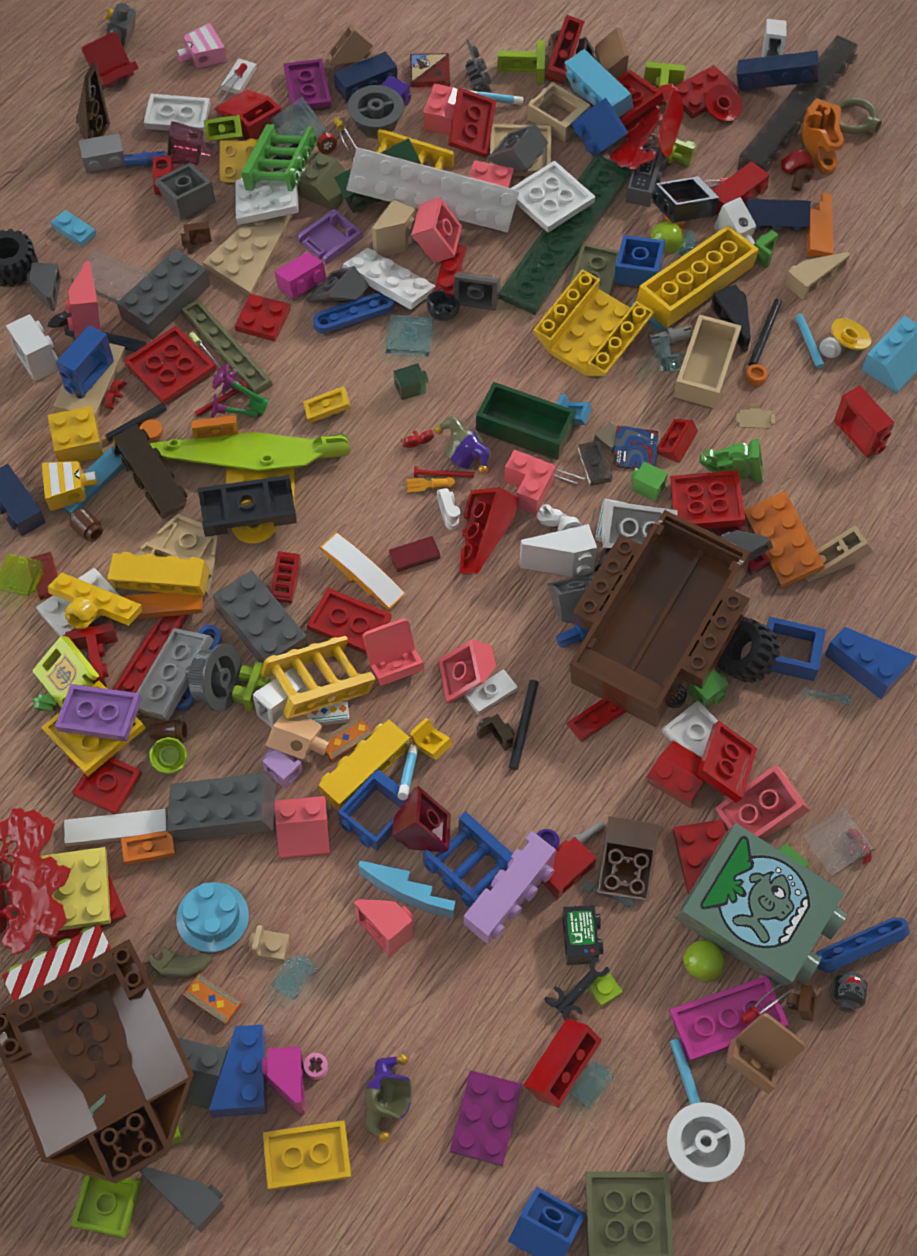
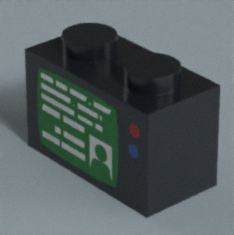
M595 905L563 907L562 922L566 965L590 964L594 958H599L604 953L603 940L598 939L597 930L601 929L600 914H595Z

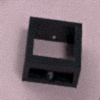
M699 176L656 183L652 195V202L672 223L715 216L719 197ZM691 199V201L676 202V200Z

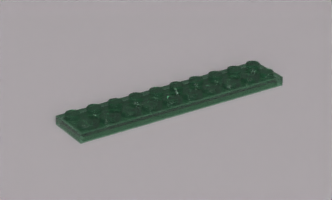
M595 154L577 180L595 196V202L550 232H546L543 229L498 293V299L536 315L578 254L582 244L586 242L631 176L632 169L620 167L617 163Z

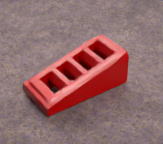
M277 552L270 588L271 594L277 601L293 602L301 567L300 554ZM281 571L292 572V574L281 573ZM279 580L290 581V583L279 582ZM277 588L289 590V593L280 592L276 590Z

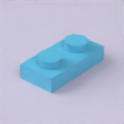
M67 210L61 212L51 221L52 228L81 247L96 236L94 228Z

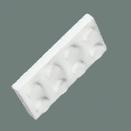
M369 248L343 263L342 269L355 266L370 287L410 310L425 300L428 294L435 291V285L426 279L415 275L410 270L399 266L392 260L383 257Z

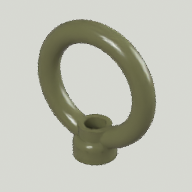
M846 98L835 104L840 106L841 109L848 106L862 107L870 115L864 124L860 126H849L840 121L839 127L841 132L853 135L868 132L875 135L879 131L882 120L878 119V112L869 101L861 98Z

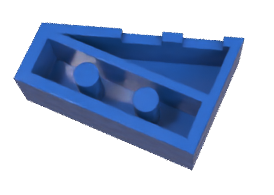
M263 1024L235 1026L209 1108L212 1117L267 1114V1087L265 1074H263L262 1059L266 1057V1036Z

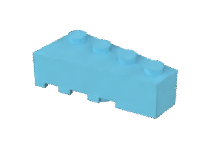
M585 49L565 62L567 69L565 73L570 81L572 90L593 106L607 98L618 117H621L634 107L631 93Z

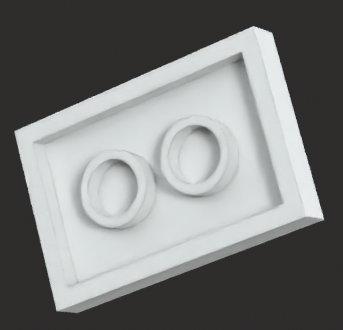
M150 94L144 119V128L171 131L172 122L178 123L176 126H179L176 127L175 131L184 132V130L191 132L193 130L194 133H199L198 131L200 130L201 133H204L203 120L208 118L211 105L210 98Z
M95 568L78 578L119 595ZM53 595L36 608L59 636L66 637L65 632L78 630L72 627L65 619L66 613L64 610L71 602Z

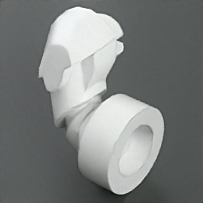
M548 504L542 505L537 513L539 522L549 529L558 526V531L582 526L576 517H569L560 510L551 508Z

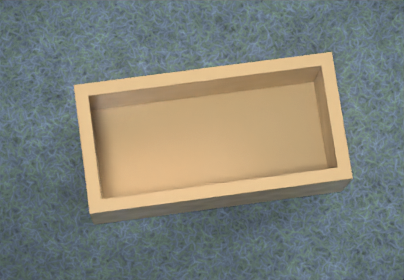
M699 315L676 381L673 397L716 409L741 330L740 325Z

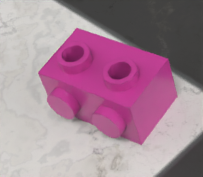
M309 252L274 272L278 289L292 299L301 296L327 279L323 261Z

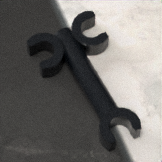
M598 957L591 961L590 971L566 996L559 987L555 986L553 989L559 994L558 1000L551 1001L547 996L544 998L549 1006L556 1007L563 1014L564 1021L566 1018L569 1019V1013L573 1010L577 1011L580 1015L583 1014L580 1007L572 1004L597 978H603L609 974L610 969L608 967L602 972L596 971L595 967L600 962Z

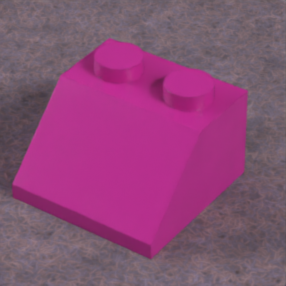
M301 1047L267 1048V1057L262 1059L265 1081L270 1082L272 1090L296 1113L305 1115L304 1058Z

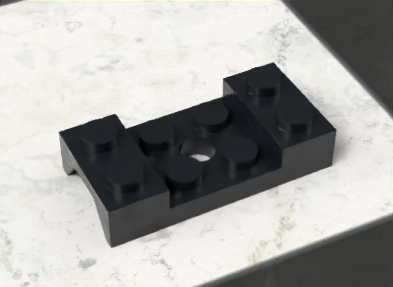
M290 475L198 488L205 537L228 534V528L274 522V527L297 523ZM245 500L253 501V504L248 507L241 505Z

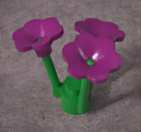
M225 363L215 376L212 388L216 389L224 383L221 391L223 395L231 388L237 392L245 393L250 396L247 407L251 409L229 408L226 405L218 404L217 394H214L211 418H214L217 413L225 414V412L250 415L256 418L257 414L263 415L269 399L253 393L237 382L238 370L234 369L233 372L227 375L229 364Z

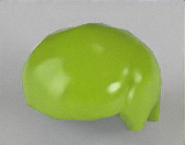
M663 221L654 226L650 233L651 239L665 240L666 254L676 252L682 247L683 235L680 227L675 223Z
M166 737L154 743L149 752L151 766L158 773L172 775L184 767L188 754L185 745L178 739Z
M708 940L695 941L685 950L683 961L689 975H693L702 983L715 981L722 975L725 962L722 952L716 944Z

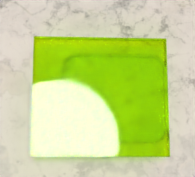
M6 554L0 569V590L29 597L37 587L42 574L41 566L43 562Z

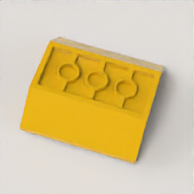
M582 269L536 325L533 333L552 356L583 375L606 376L653 316L654 311L637 301L631 308L601 291L599 289L600 279Z

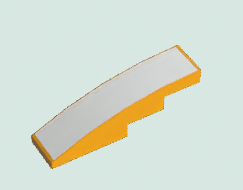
M337 532L319 547L350 581L354 580L368 596L372 594L387 611L406 594L372 560Z

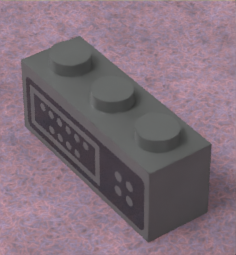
M645 144V145L643 146V149H645V148H647V147H649V146H651V145ZM654 146L652 148L656 152V156L651 162L641 164L637 170L633 169L627 190V203L650 207L656 183H661L663 172H660V170L665 169L667 157H663L659 147Z

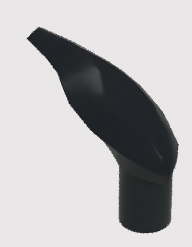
M65 311L55 315L49 320L47 327L55 328L66 325L68 323L67 317H72L71 313Z

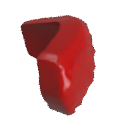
M796 150L781 160V168L790 175L806 166L812 169L815 168L814 161L806 150Z

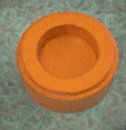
M753 364L747 368L745 380L752 386H761L767 380L768 371L762 365Z
M146 420L140 426V429H144L149 435L150 441L148 442H156L163 436L162 425L157 420Z

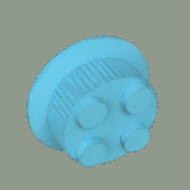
M217 882L203 883L192 889L181 901L176 915L177 928L182 939L192 948L209 953L223 951L237 943L245 933L249 921L248 906L241 893L230 885Z

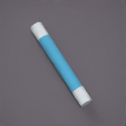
M472 91L494 99L496 102L516 105L523 104V97Z
M410 745L408 748L398 792L400 800L408 798L418 753L416 745Z

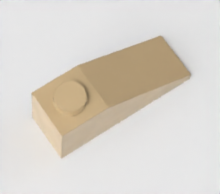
M844 252L802 261L797 266L794 265L788 270L785 286L802 300H805L845 270L851 254Z
M855 525L817 549L825 569L805 579L807 582H811L850 566L872 553L873 549Z

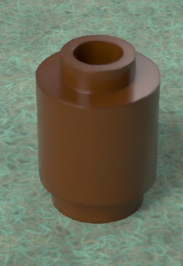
M78 509L71 514L70 526L85 540L93 542L101 537L103 534L102 524L87 509Z

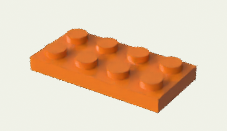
M785 490L744 510L754 533L769 537L773 548L765 552V554L771 560L770 565L782 588L825 569Z

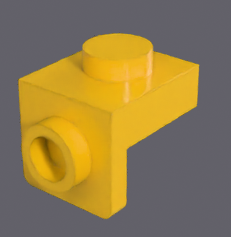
M427 718L410 732V736L418 750L434 760H437L453 745L451 739L434 729L431 721Z

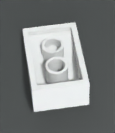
M589 524L521 540L520 568L571 577L576 575L584 576L593 572L597 546Z

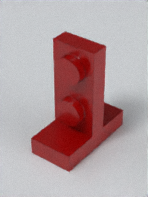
M113 622L65 632L66 637L70 638L78 650L88 648L90 664L99 675L94 682L100 681L107 687L105 678L109 677L107 664L102 663V657L106 656L104 644L118 642Z

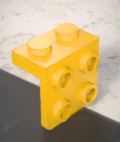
M228 138L226 141H220L221 182L236 183L237 179L242 178L241 172L258 141L257 139L238 141V139Z

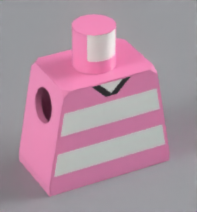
M210 23L186 34L183 37L185 48L176 50L180 62L191 59L195 68L227 62L225 47Z

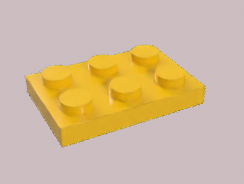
M345 1120L263 1132L269 1191L352 1178Z

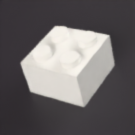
M29 314L6 325L15 353L34 382L58 371L56 365L58 357L54 350L51 349L54 348V344L48 335L44 336V330L39 321H34Z

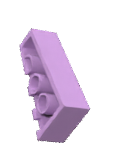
M533 831L526 837L527 845L522 851L517 848L512 854L511 860L507 865L508 869L506 871L504 869L500 870L491 883L493 887L491 891L486 888L464 915L463 925L487 944L492 938L497 940L505 930V923L509 919L513 921L522 910L520 906L524 901L532 900L538 892L537 886L542 881L547 882L555 871L553 866L556 849Z

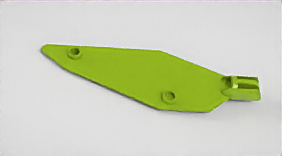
M249 432L195 439H172L164 442L150 443L153 449L156 447L162 457L167 459L266 472L276 469L303 467L317 458L342 457L350 454L348 437L345 434L321 436L314 440Z

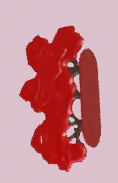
M673 83L661 85L657 88L663 93L664 99L625 126L628 133L623 137H629V140L618 146L610 155V159L617 162V165L620 167L628 166L629 169L637 170L641 164L651 162L656 156V152L652 148L657 143L663 156L667 158L671 156L683 119V101L678 89L673 87ZM660 126L658 137H655L653 135L654 129ZM654 141L650 144L651 146L643 149L646 143Z

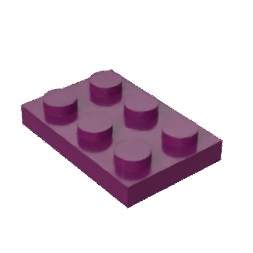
M323 59L283 63L292 112L332 107Z
M470 1070L450 1153L503 1167L522 1084Z

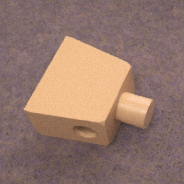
M283 713L273 725L266 746L299 759H305L311 750L324 756L330 742L318 737L322 729L321 724L304 714L287 719Z

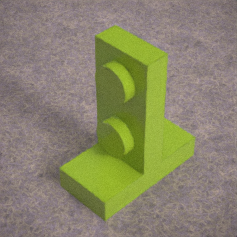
M537 40L536 52L498 50L497 71L536 72V84H544L545 40Z
M646 61L644 80L649 83H655V88L670 83L678 85L684 80L686 65Z

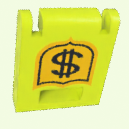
M65 636L59 637L32 670L61 708L71 684L91 687L93 683L90 679L96 680L99 677L98 673L70 638ZM61 653V656L58 658V660H57V661L53 664V666L51 667L50 665L53 663V661H54V660L58 657V655Z

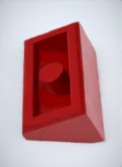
M674 419L657 447V454L680 463L698 433L693 420Z

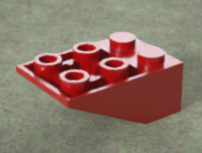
M246 89L215 107V110L222 117L240 116L242 136L245 139L259 140L266 124L274 125L275 130L283 126L281 107L269 96Z

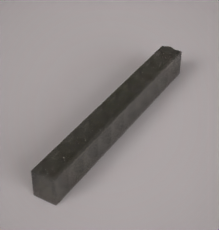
M838 35L834 38L819 57V82L796 85L740 154L737 170L742 169L752 161L765 172L769 171L771 163L778 160L781 150L783 148L786 149L793 136L796 137L799 133L807 108L816 98L825 100L830 89L836 87L840 76L843 77L849 65L855 63L858 56L856 53L858 44Z

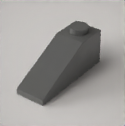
M148 1167L139 1171L200 1232L225 1207L220 1200L223 1195L212 1184L207 1188L202 1182Z

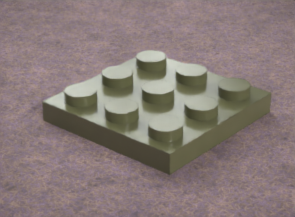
M669 1172L585 1173L588 1256H674Z

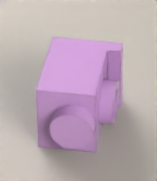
M275 749L269 750L262 761L265 772L285 789L303 773L302 763L299 760L295 762L291 755Z

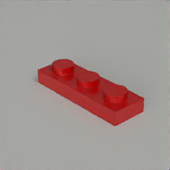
M458 244L455 257L441 261L435 291L443 290L448 297H451L452 294L454 295V277L458 271L462 272L466 254L465 245Z

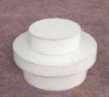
M834 337L824 339L819 346L821 354L827 358L839 356L842 349L840 342Z

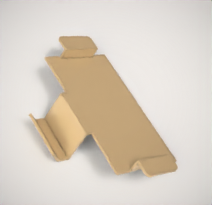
M749 404V410H740V413H737L736 422H739V427L771 428V424H775V414H771L772 411L761 410L760 405Z

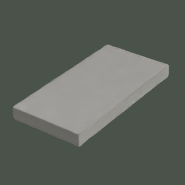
M177 628L172 630L136 692L142 697L138 714L165 721L170 719L189 685V681L185 676L186 668L191 665L193 658L199 651L209 650L214 641L211 636Z

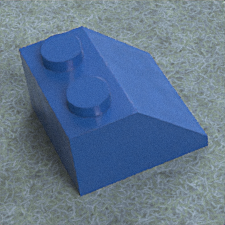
M604 98L571 123L575 133L580 136L586 150L593 157L628 133L607 98Z
M536 1186L520 1214L508 1242L532 1256H566L586 1214Z

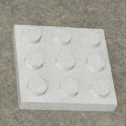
M556 161L551 162L511 188L519 191L516 204L546 232H550L595 202V196Z
M284 168L274 172H285L286 169ZM242 178L236 180V221L238 225L299 212L298 184H296L293 191H288L286 181L260 180L254 190L249 191L245 190Z

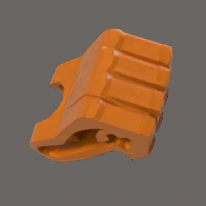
M816 98L807 108L800 135L801 142L814 159L818 170L821 173H832L838 164L836 151L842 149L844 141L839 127L841 108L838 105ZM828 159L830 166L825 165L823 160Z

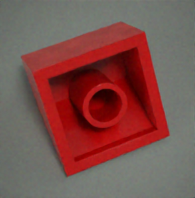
M673 740L662 752L648 773L647 782L690 808L706 781L696 775L702 757Z

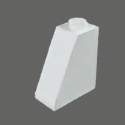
M766 20L761 57L783 55L786 40V21Z
M294 667L285 673L296 692L303 693L309 691ZM277 679L253 694L257 716L272 728L283 715L288 696Z

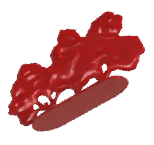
M21 807L13 808L9 818L0 822V841L3 842L0 851V935L4 933L1 944L11 949L13 955L29 950L36 932L39 931L44 936L55 937L59 929L63 928L66 923L63 904L58 903L52 895L54 891L65 885L71 871L65 865H57V860L51 856L44 859L40 857V851L51 839L55 822L48 817H42L41 813L34 809L24 812ZM11 836V840L6 843V838ZM16 842L14 851L5 856V853H8L7 847ZM13 857L14 861L10 862L8 858ZM2 862L7 863L11 867V877L6 882L3 881ZM4 889L7 891L8 896L11 898V902L7 906L5 903ZM17 911L19 914L13 917L10 912Z

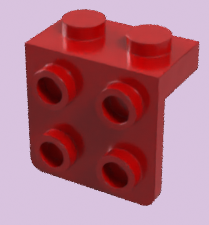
M115 32L98 38L81 48L89 67L92 62L97 64L101 85H106V87L117 84V79L121 77L127 79L135 75L133 71L139 69L136 61H129Z

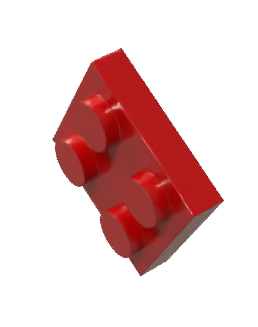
M250 293L234 325L235 331L276 342L291 310L290 304Z
M111 757L88 777L83 774L72 793L75 797L112 814H118L142 776V772L131 765Z

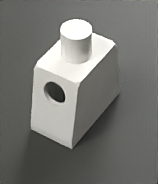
M739 197L724 204L715 222L714 229L718 232L729 225L754 245L755 241L752 235L756 229V224L742 199Z

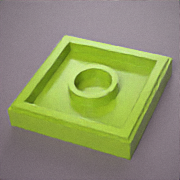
M85 1174L70 1226L126 1239L142 1182L126 1178L116 1184Z

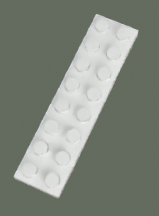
M358 147L356 148L346 188L347 191L389 202L396 200L418 209L419 204L441 197L456 219L507 233L519 195V191Z

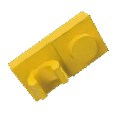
M344 386L303 401L307 420L310 424L333 414L338 415L339 412L343 410L348 411L351 408L347 390Z

